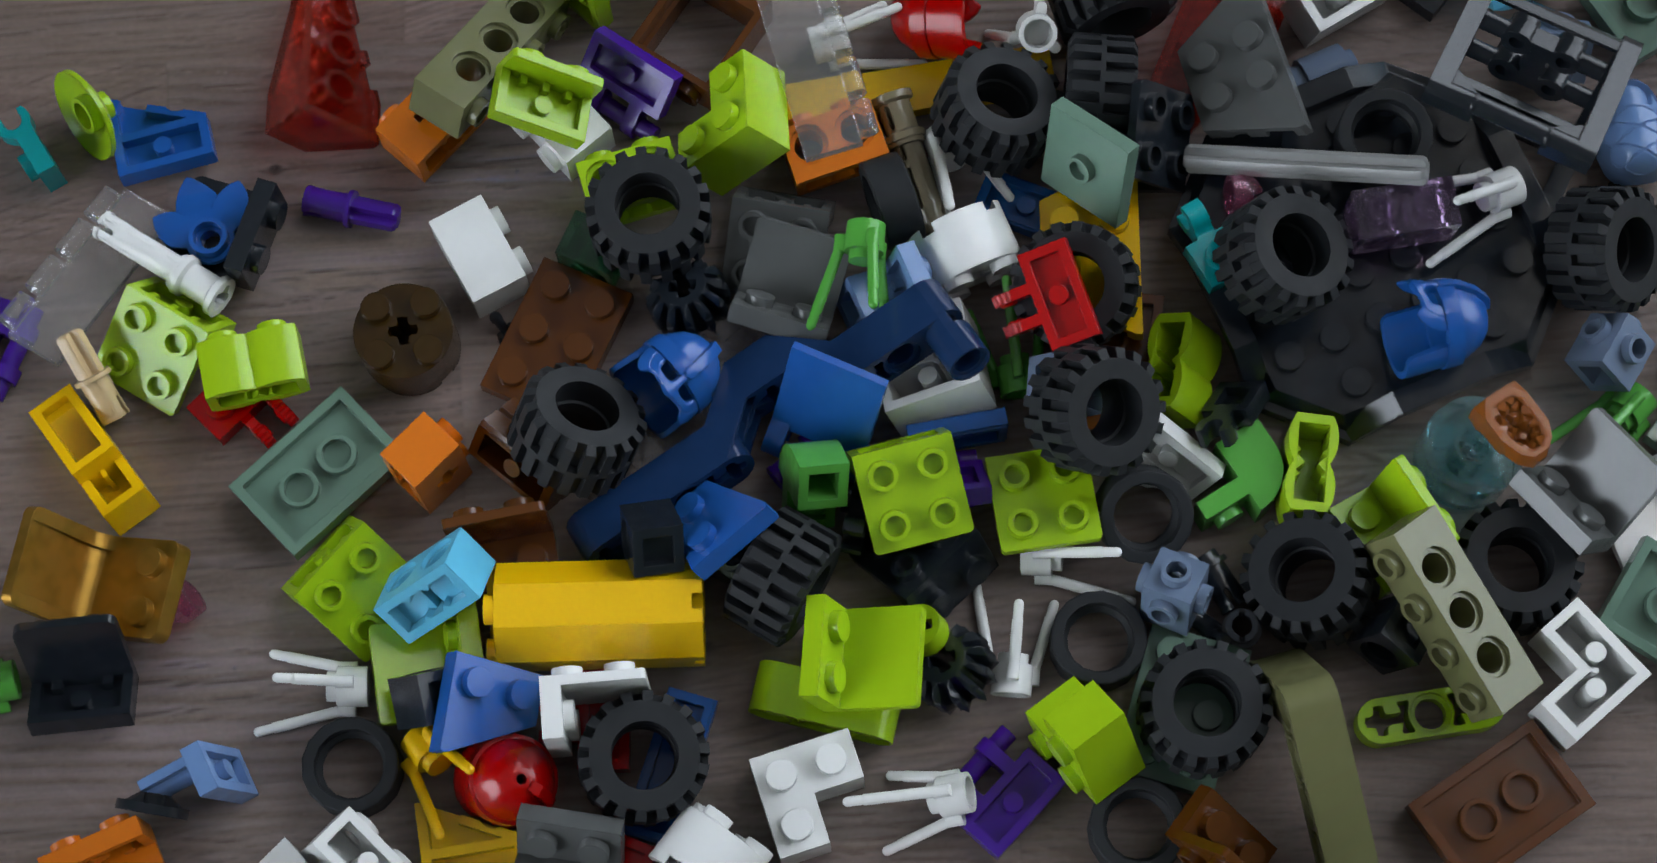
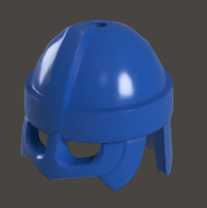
M1435 278L1426 281L1408 279L1396 282L1399 289L1416 295L1420 301L1419 305L1385 314L1380 320V330L1385 352L1391 368L1399 379L1415 377L1437 369L1445 370L1461 366L1465 359L1481 346L1488 332L1489 320L1487 309H1490V298L1484 291L1474 284L1458 279Z
M685 331L665 335L658 333L645 341L640 348L609 369V374L613 379L615 377L619 378L625 383L624 388L626 390H632L639 399L636 404L644 407L646 413L644 421L647 422V427L657 437L663 439L679 426L692 419L696 414H700L712 402V395L720 378L718 355L722 349L716 341L709 343L698 334Z

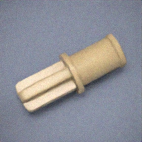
M76 328L61 335L57 339V345L78 380L74 383L76 389H82L93 407L101 426L108 425L129 413L128 406H126L108 374L112 371L109 366L103 367L84 331Z

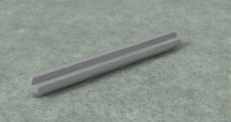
M1189 144L1185 148L1183 166L1186 168V171L1197 174L1423 186L1427 184L1430 173V163L1424 155Z

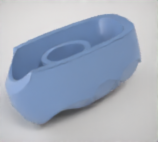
M1629 79L1596 155L1604 175L1614 184L1628 186L1657 181V98L1648 85L1638 79Z

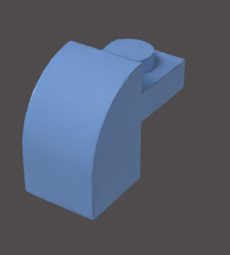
M914 240L896 245L886 260L889 301L914 284L925 279H932L931 266L928 260L920 255ZM867 271L849 276L843 282L837 307L847 329L879 308V302L878 307L875 309L870 308L868 305Z

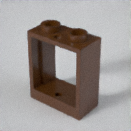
M658 0L630 42L684 75L675 94L680 100L691 106H696L699 103L711 111L710 81L704 82L654 52L690 0ZM702 0L746 26L720 63L725 62L741 49L752 53L774 21L771 0Z

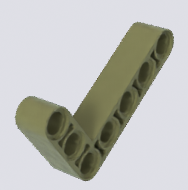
M1294 648L1250 661L1249 665L1251 667L1258 663L1264 673L1260 679L1263 684L1269 683L1272 694L1268 701L1270 705H1273L1272 716L1283 725L1315 862L1379 863L1341 700L1332 676L1301 648Z

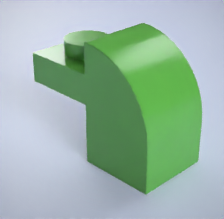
M1258 418L1252 426H1244L1237 430L1238 440L1231 447H1224L1222 440L1215 444L1212 454L1226 464L1223 477L1227 484L1195 503L1193 509L1194 521L1201 532L1214 524L1218 530L1229 526L1244 514L1241 509L1242 507L1246 509L1254 523L1260 520L1270 509L1282 484L1283 461L1278 447Z
M836 439L784 444L781 448L778 466L783 477L782 507L788 505L827 528L835 527L836 507H845L848 501L850 462L841 443Z

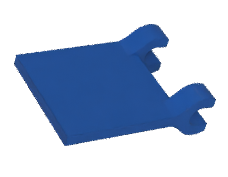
M795 341L791 347L773 416L764 436L761 451L779 458L782 446L785 441L790 440L792 433L812 441L836 439L841 443L844 451L869 446L889 380ZM849 470V482L855 483V475Z

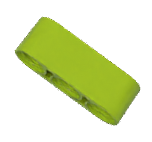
M774 660L760 661L748 707L749 713L764 719L827 734L848 728L853 740L881 746L893 745L901 709L823 712L799 697L801 666Z

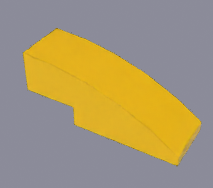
M70 383L28 412L70 473L79 482L101 515L119 536H122L161 507Z

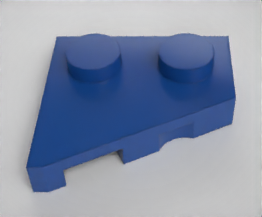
M111 99L116 111L115 117L111 118L116 139L114 155L118 176L124 187L219 162L211 123L206 112L186 109L171 111L164 106L147 104L146 110L123 107L120 100Z
M705 480L692 492L683 495L678 500L676 506H674L683 523L685 556L691 570L704 581L779 518L778 513L766 502Z
M460 651L446 653L429 752H449L535 727L540 706L539 676L544 675Z

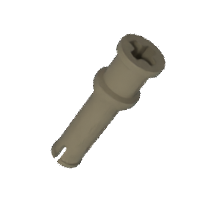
M908 87L900 88L879 95L872 99L871 102L874 111H878L886 134L885 141L889 152H897L900 155L909 173L922 211L926 236L934 232L931 222L946 215V211L922 144L926 140L924 136L926 131L923 126H918L910 99L913 97L912 90Z

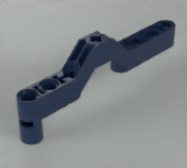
M925 279L914 284L831 341L764 335L724 362L705 425L622 480L618 487L615 489L610 488L607 494L598 496L575 512L567 522V532L584 561L625 560L621 544L619 505L670 498L672 504L676 506L678 500L683 495L692 492L705 480L731 489L747 478L755 465L751 451L761 418L775 408L791 347L795 341L885 378L889 382L932 353H935L954 380H967L976 376L986 367L990 359V351L972 326L966 320H963L962 312L936 279Z

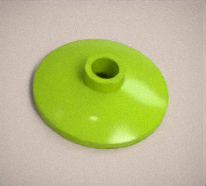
M65 69L57 73L54 80L56 99L71 132L82 147L93 157L99 160L111 158L116 150L115 132L111 118L115 117L116 111L111 99L103 91L96 92L84 78L72 70Z

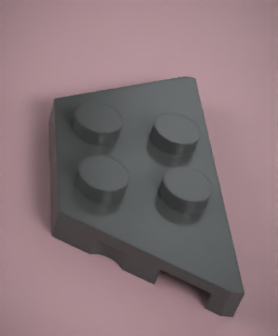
M1222 0L1177 51L1204 132L1211 139L1234 138L1239 134H1246L1250 137H1269L1270 131H1294L1298 136L1312 133V126L1266 0Z

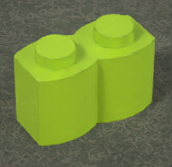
M1190 312L1160 313L1149 333L1148 355L1150 360L1148 362L1155 369L1152 379L1161 380L1164 389L1159 393V400L1166 401V412L1162 413L1182 429L1195 428L1204 419L1201 410L1213 393L1210 381L1215 376L1220 365L1222 356L1221 338Z
M271 319L259 323L255 330L245 334H237L233 330H220L209 334L207 340L195 344L205 400L212 411L237 409L264 400L296 396L311 390L301 335L295 323H286V321L281 319Z
M1297 412L1280 447L1284 478L1275 500V510L1279 524L1284 522L1282 514L1293 511L1298 518H1303L1304 510H1315L1322 519L1325 512L1329 510L1336 488L1331 463L1339 446V429L1334 416Z

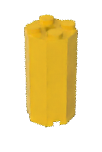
M685 558V571L634 578L626 559L496 563V567H493L487 582V594L483 595L482 605L484 625H490L491 638H487L486 659L527 671H551L552 668L569 665L581 666L583 670L604 669V664L615 661L634 662L635 668L706 666L704 580L691 570L687 558Z

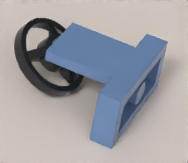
M197 740L180 749L181 758L137 781L140 792L126 799L117 797L115 808L188 820L190 810L183 809L171 796L192 784L195 785L199 796L202 798L238 804L247 802L258 796L259 793L239 749Z

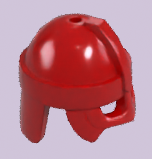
M893 0L892 4L899 2L903 8L900 12L890 15L892 30L899 41L914 51L920 58L955 60L958 55H963L965 49L973 45L980 49L982 42L966 39L965 23L972 20L981 9V5L977 1Z
M511 733L469 745L461 753L475 768L472 775L466 774L457 766L454 771L453 784L455 796L464 811L469 815L482 817L492 824L509 830H517L516 818L521 803L545 807L554 806L558 788L557 768L548 750L535 739L523 734ZM518 775H521L523 777V782L521 784L517 782Z

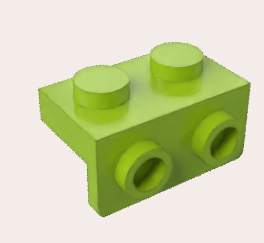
M515 47L496 66L487 118L578 149L585 143L592 99L603 89L604 79L589 73L582 66L566 65L547 58L538 50Z

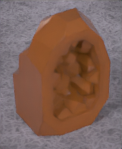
M1515 380L1485 398L1469 413L1468 418L1475 429L1483 434L1499 455H1505L1515 464L1530 468L1535 467L1547 457L1552 440L1549 419L1528 392Z

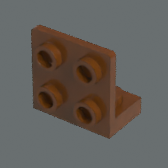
M517 497L505 501L503 508L487 511L477 506L465 507L454 511L453 517L441 520L446 536L462 527L496 560V563L560 561L554 526L545 504L541 500L534 501L532 497ZM487 584L480 599H483V595L487 594Z
M1202 784L1199 785L1165 833L1180 848L1176 855L1183 863H1268L1277 851V848L1213 788Z

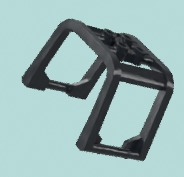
M1468 0L1420 101L1466 122H1469L1471 116L1475 115L1513 132L1517 140L1537 148V154L1555 161L1556 163L1543 188V192L1553 212H1555L1556 202L1560 197H1563L1574 171L1586 175L1590 169L1644 43L1625 35L1620 39L1533 0H1496L1518 10L1510 20L1487 10L1492 0ZM1541 21L1564 30V32L1559 37L1540 29ZM1478 28L1501 38L1498 46L1494 47L1474 38ZM1587 41L1614 52L1609 63L1586 54ZM1465 56L1487 65L1489 72L1494 77L1503 81H1513L1534 90L1539 97L1545 100L1559 101L1564 99L1582 107L1583 109L1575 124H1572L1464 76L1459 69ZM1578 72L1598 82L1595 88L1591 90L1571 81L1572 75Z

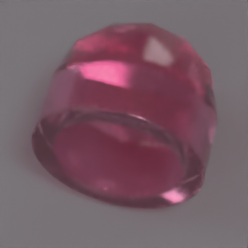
M1227 175L1223 187V201L1228 215H1231L1235 210L1256 198L1257 196H1254V194L1263 192L1262 186L1257 179L1247 175Z
M186 580L183 583L174 618V623L178 624L193 621L207 609L201 594Z

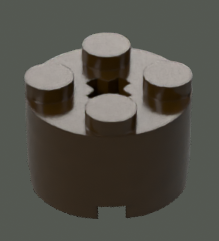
M401 283L369 293L363 298L354 322L353 339L355 348L373 379L387 390L402 396L422 395L439 387L442 384L441 381L448 376L451 370L454 371L459 362L461 341L448 307L435 290L416 284ZM409 336V343L401 345L400 342H403L405 337Z

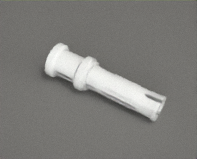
M106 211L97 220L105 228L101 229L98 226H94L92 235L95 239L101 240L166 280L165 283L169 292L176 296L184 294L200 304L203 313L214 317L230 301L235 289V280L227 275L219 277L201 266V259L193 254L180 256L120 219L111 211Z

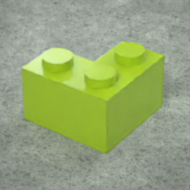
M741 49L709 72L711 111L678 133V153L687 158L688 169L695 165L701 173L702 183H706L708 189L721 196L790 151L785 73L745 49Z
M1073 676L1025 712L1033 730L1028 735V739L1038 754L1045 761L1053 757L1061 765L1058 768V772L1069 788L1076 794L1083 790L1096 805L1146 768L1125 713L1094 680L1083 686Z

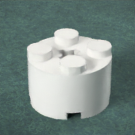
M992 200L988 210H986L983 201L952 211L931 222L934 232L924 239L920 231H917L909 239V241L914 240L920 255L928 260L932 269V279H936L941 283L951 299L960 297L963 300L971 295L969 288L984 281H987L989 287H994L1002 284V277L1004 275H1009L1011 279L1014 277L1010 272L1012 264L1017 265L1018 263L1017 255L1019 254L1017 253L1020 247L998 200Z
M696 802L693 807L688 805L679 814L648 857L659 863H768L773 854L752 837L748 836L745 839L737 833L734 835L730 832L729 828L733 822L721 811L710 804L705 807Z

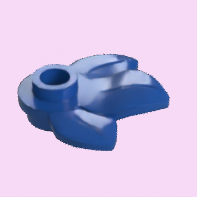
M187 177L184 179L177 195L176 212H166L153 217L155 231L165 245L174 249L188 250L190 255L193 254L201 259V264L216 265L222 263L227 257L248 204V193L241 181L229 184L217 195L205 184ZM208 238H220L217 246L211 249L204 247L205 241Z

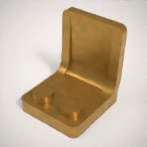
M30 506L23 513L2 589L1 599L6 606L41 620L80 617L90 614H111L117 618L125 641L163 644L169 639L191 551L188 547L173 540L119 537L104 534L46 508Z

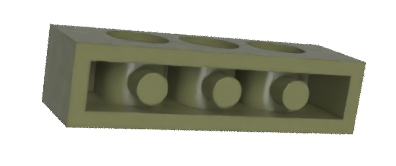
M489 0L414 78L409 109L456 139L471 125L478 127L488 114L496 66L515 47L531 48L543 54L545 45L551 38L555 41L559 40L571 21V16L567 14L570 0Z
M1436 505L1404 516L1364 545L1373 560L1377 573L1386 581L1400 604L1402 614L1413 625L1428 650L1430 660L1439 668L1455 694L1457 704L1467 714L1472 723L1504 715L1544 683Z

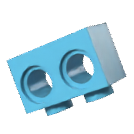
M459 527L390 573L373 610L410 644L480 599L496 560L462 527Z

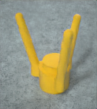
M433 725L412 728L401 742V749L408 757L400 766L411 779L435 838L441 840L444 838L445 833L421 774L439 775L447 770L452 763L468 775H472L475 768L457 750L443 753L429 752Z

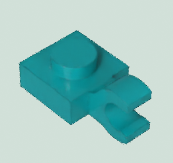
M19 106L16 110L21 117L20 126L14 130H8L0 120V137L9 145L21 146L24 153L19 155L17 159L30 180L34 182L41 178L50 192H53L68 182L39 137L34 119L24 107Z
M1196 198L1180 208L1182 214L1178 215L1176 219L1183 231L1193 242L1185 247L1183 255L1210 295L1225 286L1224 281H1217L1215 272L1220 267L1218 263L1212 260V251L1220 247L1214 242L1216 232L1224 227L1221 226L1214 230L1205 206Z

